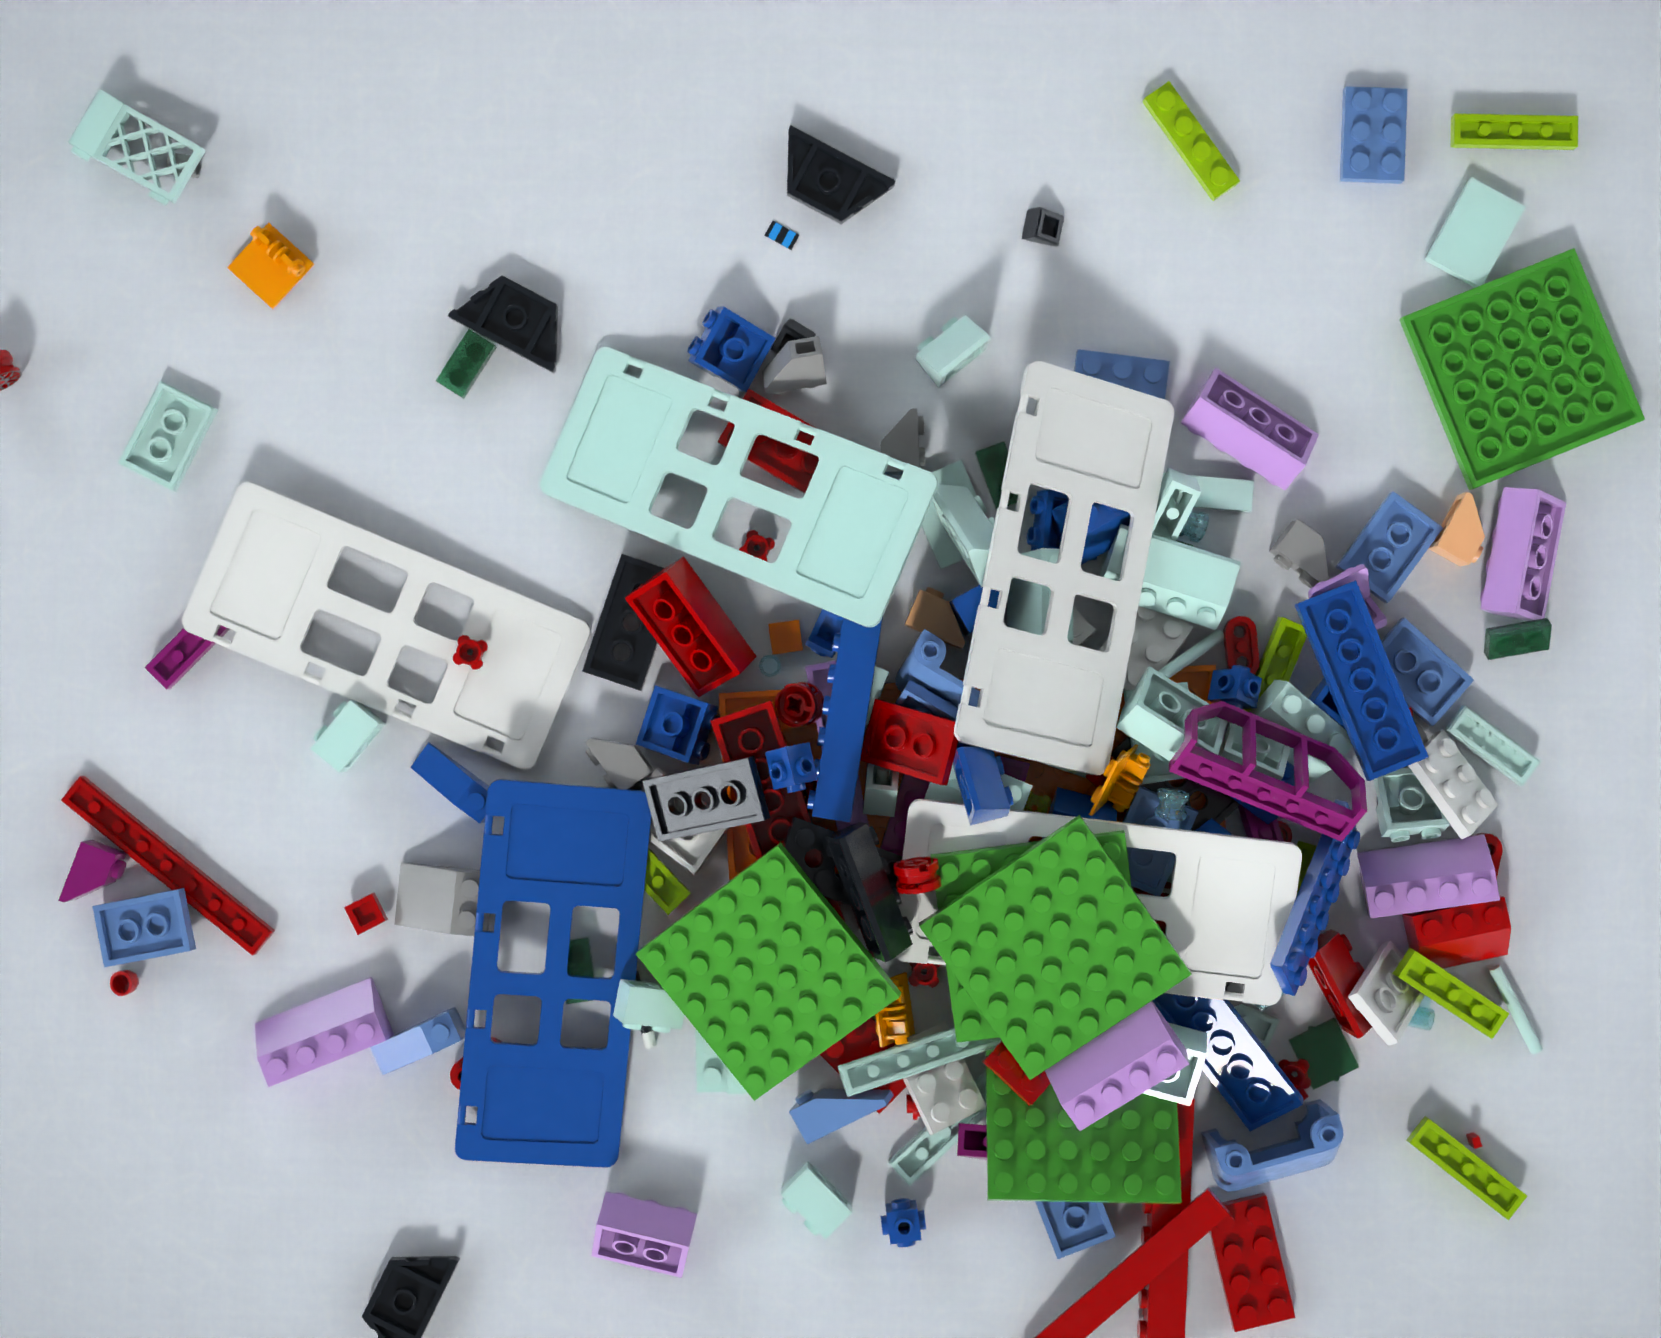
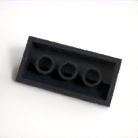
M858 822L826 835L825 839L867 949L874 958L886 963L913 944L910 935L913 934V929L906 916L902 917L898 906L902 904L901 897L896 887H891L887 875L890 874V868L886 859L883 856H879L876 848L879 840L872 826L868 827L867 823Z

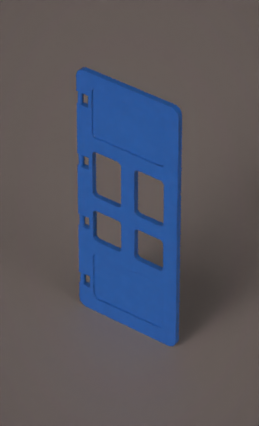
M497 779L488 787L455 1139V1153L462 1160L602 1168L611 1167L618 1160L631 1029L623 1027V1023L616 1019L613 1013L620 979L636 980L638 957L635 953L639 949L651 812L645 791ZM493 816L504 817L503 834H492ZM506 901L546 903L550 906L545 969L543 972L502 971L498 968L502 908ZM576 906L615 908L619 911L614 973L609 978L574 976L567 972L572 912ZM484 913L495 914L494 931L483 930ZM497 995L536 996L541 999L539 1034L536 1043L494 1042L491 1039L494 998ZM567 999L597 1000L610 1003L608 1038L604 1048L571 1047L561 1044L563 1007ZM475 1010H486L485 1027H474ZM467 1106L478 1107L476 1123L465 1122Z

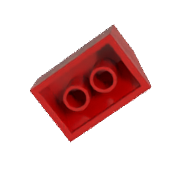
M1500 896L1499 901L1402 914L1409 948L1414 949L1442 969L1508 955L1511 923L1504 896Z
M1330 929L1318 936L1317 953L1314 958L1309 959L1308 966L1341 1029L1359 1039L1372 1026L1362 1013L1356 1009L1348 996L1365 970L1358 961L1354 962L1349 952L1353 948L1345 934L1340 935L1339 932Z

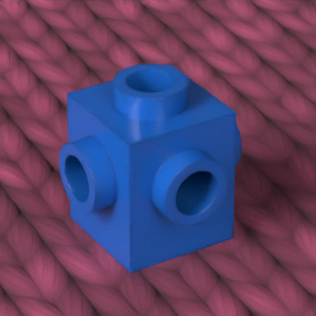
M1233 665L1231 669L1213 670L1207 700L1213 703L1223 701L1240 709L1257 708L1262 678L1250 673V668L1241 665Z
M810 742L765 752L773 790L786 787L787 792L792 793L807 789L805 783L818 780Z
M900 1198L885 1204L886 1215L880 1216L882 1233L883 1235H889L890 1245L897 1244L898 1247H910L916 1244L915 1241L922 1240L920 1230H926L924 1210L918 1211L916 1200ZM902 1222H907L910 1225L898 1227Z

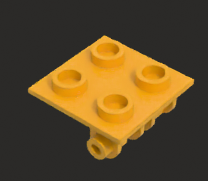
M268 222L264 228L256 226L251 231L250 235L253 237V240L227 268L274 309L315 264Z
M1135 744L1127 752L1123 750L1116 760L1112 759L1103 774L1107 777L1104 785H1099L1091 797L1090 802L1094 803L1089 815L1092 816L1108 801L1114 803L1113 808L1119 812H1124L1125 809L1130 808L1139 790L1137 785L1142 784L1151 766L1149 762L1151 758L1147 754L1139 753L1137 755L1135 753L1139 745Z
M907 972L889 977L902 993L898 999L875 1014L876 1033L879 1037L880 1047L894 1042L896 1045L908 1043L907 1037L915 1034Z

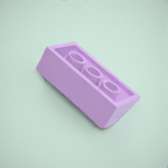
M1216 367L1181 421V424L1186 426L1190 432L1200 435L1211 442L1218 450L1228 453L1244 467L1254 470L1265 477L1270 484L1279 486L1283 490L1289 487L1306 466L1319 436L1318 433Z
M1503 488L1502 496L1498 501L1499 514L1497 525L1492 532L1493 546L1491 556L1486 563V583L1480 594L1481 610L1495 615L1544 624L1566 502L1539 489Z
M1484 834L1469 836L1464 839L1453 838L1357 853L1366 911L1370 918L1500 900L1495 868Z
M372 977L255 1023L257 1059L267 1085L270 1087L391 1038L394 1033Z
M1151 1001L1045 1070L1061 1106L1079 1131L1190 1064L1187 1049L1156 1005Z

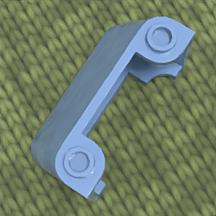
M926 629L920 633L897 672L895 678L896 686L902 692L908 681L911 680L916 684L923 685L940 698L952 702L958 708L964 687L963 681L939 668L946 655V646L938 636ZM974 687L971 689L968 705L977 707L980 691Z
M1321 1099L1305 1103L1307 1108L1305 1117L1302 1121L1294 1122L1298 1138L1248 1151L1242 1144L1237 1143L1235 1139H1224L1216 1128L1201 1132L1215 1182L1225 1191H1237L1330 1164L1334 1160L1344 1136L1339 1114Z

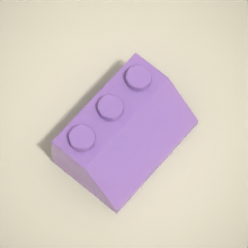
M606 1192L596 1224L591 1256L682 1278L697 1213L690 1212L682 1207L672 1208L660 1205L653 1200L643 1201L631 1198L624 1193Z

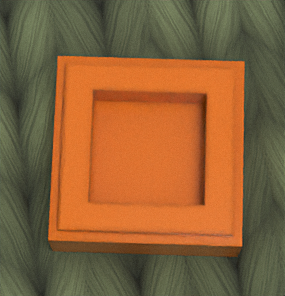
M799 620L768 624L772 655L803 651Z

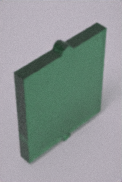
M1334 1017L1315 1027L1310 1025L1307 1031L1288 1040L1297 1059L1308 1061L1310 1066L1307 1072L1308 1077L1311 1079L1310 1086L1313 1090L1333 1080L1338 1082L1339 1077L1359 1068Z

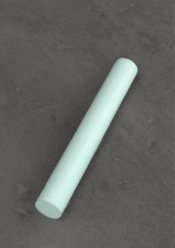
M1219 629L1215 630L1158 670V672L1167 678L1172 677L1223 641L1224 633Z
M1501 966L1491 967L1489 972L1531 1054L1539 1053L1543 1048Z

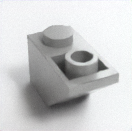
M819 336L792 340L785 344L762 371L766 394H781L790 390L815 388L827 384Z
M912 408L882 439L880 447L881 453L920 468V466H925V447L919 448L918 435H924V418L918 417L917 408ZM888 465L884 475H902L903 470Z
M1299 519L1292 521L1269 552L1275 556L1273 560L1279 566L1286 570L1292 568L1300 574L1298 579L1309 588H1312L1321 581L1329 580L1323 537Z
M595 738L585 742L589 747L586 750V754L595 766L601 764L607 773L603 778L610 788L630 789L654 771L642 752L635 745Z

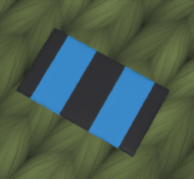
M772 221L764 235L792 250L799 237L797 233L775 221Z

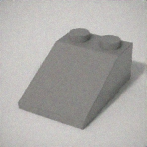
M402 862L400 865L394 925L446 934L474 936L480 870ZM484 913L483 930L486 931L489 928L490 913Z

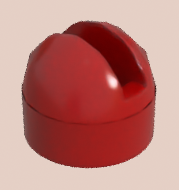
M132 970L118 971L110 978V988L118 996L131 994L139 985V978Z

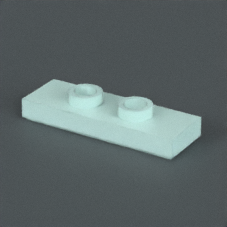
M1466 705L1461 706L1444 729L1449 735L1519 786L1525 784L1541 762Z

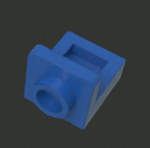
M823 609L805 645L810 647L817 655L833 658L836 653L832 651L835 633H841L843 621L837 620L838 615Z

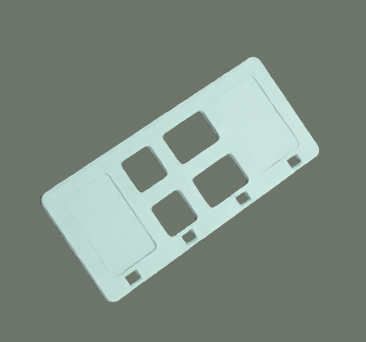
M602 347L597 350L543 473L540 488L549 497L862 626L875 627L882 620L936 493L938 481L933 473L917 466L902 462L819 428L809 426L801 421L734 395L724 393L618 350ZM630 364L643 369L639 379L626 374ZM714 397L728 402L724 412L710 407ZM696 410H701L735 425L723 457L717 465L709 464L678 450L692 413ZM800 431L815 436L811 446L796 440ZM764 435L818 456V465L802 498L792 497L742 476V469L757 436ZM888 465L903 470L900 481L884 475ZM668 473H674L707 487L705 499L693 526L689 529L656 517L651 513L652 506ZM736 498L791 521L789 533L774 563L766 562L715 540L714 535L731 499Z

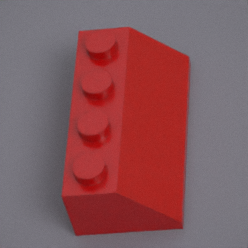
M684 556L662 569L625 597L626 601L698 698L741 674L757 657Z

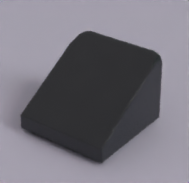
M1042 207L1028 209L1022 239L1055 247L1059 246L1065 216Z
M789 319L783 325L771 350L778 354L788 341L815 337L816 333L797 321Z

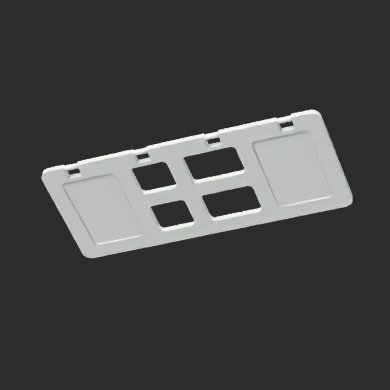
M1034 361L1028 364L1024 370L1020 390L1021 397L1001 487L1002 493L999 508H997L982 584L983 590L980 605H978L963 680L964 687L954 726V735L963 744L1090 775H1101L1110 763L1174 418V408L1165 399L1046 362ZM1029 397L1037 400L1034 416L1026 413ZM1031 484L1064 493L1069 498L1058 560L1055 564L1022 555L1017 549L1028 490ZM1010 493L1018 495L1015 511L1007 509ZM1094 502L1126 511L1131 516L1118 581L1090 574L1081 569L1089 519ZM1013 577L1050 588L1051 596L1042 635L1007 627L1004 624L1005 608ZM991 589L1000 591L996 609L988 607ZM1076 595L1110 603L1113 606L1114 611L1105 652L1071 644L1068 641L1067 635ZM972 687L980 689L977 707L968 705Z
M244 482L237 487L182 616V626L189 633L215 642L235 652L523 770L530 769L536 764L590 636L589 625L581 619L251 482ZM351 547L406 570L408 576L392 612H384L329 588V580L343 548ZM431 583H438L474 600L473 608L461 636L468 635L472 640L486 641L488 649L483 653V666L480 669L474 670L470 665H457L454 663L453 654L456 653L459 645L457 640L449 639L415 623V617ZM322 609L380 634L381 641L366 675H358L307 654L302 650V644L318 610ZM220 625L236 631L232 641L216 635ZM406 645L447 662L446 672L431 703L423 702L394 690L388 684L402 648ZM469 649L467 651L468 655L473 654L472 649ZM310 662L326 668L322 678L306 672ZM399 699L416 706L412 715L396 709ZM489 736L505 742L502 752L485 746Z
M916 799L908 808L902 860L914 857H931V854L1026 843L1032 836H1049L1075 817L1010 809L1006 817L970 826L963 803ZM1083 818L1093 834L1124 830L1127 847L1172 852L1176 855L1171 893L1167 897L1136 894L1154 920L1166 923V937L1192 973V975L1164 993L1217 1000L1242 1001L1243 1003L1267 1006L1274 1005L1280 1000L1282 990L1270 966V962L1296 900L1302 862V853L1297 845L1284 841ZM933 890L919 894L899 893L902 904L898 906L902 917L906 916L912 926L913 934L910 935L913 944L897 955L896 958L905 962L946 965L942 957L928 955L929 946L933 945L919 927V922L938 910L936 891ZM1226 982L1244 984L1243 993L1225 991Z

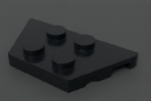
M790 125L788 129V197L842 225L895 186L896 180Z
M501 275L491 282L488 288L471 296L470 301L457 310L453 309L449 312L448 317L451 320L553 374L556 372L558 306L556 303Z
M457 1256L392 1257L374 1290L362 1318L370 1329L376 1331L378 1338H422L461 1258Z

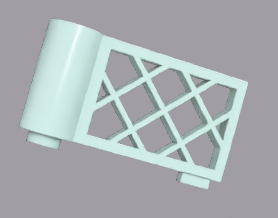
M100 89L97 91L68 141L73 146L70 152L87 162L90 157L98 160L151 190L148 196L165 206L169 201L174 204L176 203L206 151L199 145L127 106ZM131 115L138 119L140 131L126 135L124 125ZM145 124L151 126V128L146 129ZM159 132L163 133L166 146L151 149L148 136ZM143 138L146 151L131 155L128 141ZM122 144L124 158L114 161L106 158L112 146ZM184 147L193 150L187 162L176 164L174 150ZM168 152L172 166L157 170L153 156ZM148 158L151 172L139 176L135 174L133 162ZM127 164L128 169L122 167V165ZM174 173L176 182L168 193L161 189L159 177ZM153 179L154 184L147 180Z

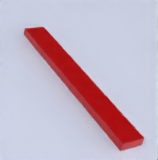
M80 776L61 799L63 803L171 890L184 888L187 903L252 956L259 952L275 932L271 926L87 777Z
M1208 1187L1034 1338H1086L1230 1215V1211Z

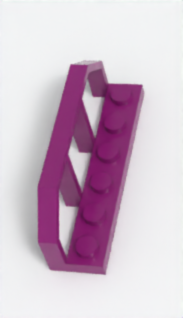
M1223 701L1192 709L1185 719L1184 742L1170 760L1169 772L1341 842L1367 812L1365 780L1336 748ZM1218 717L1242 727L1243 765L1195 746L1198 741V722ZM1256 733L1293 748L1295 786L1253 770L1257 765ZM1308 755L1325 761L1351 790L1352 810L1306 791L1309 788Z

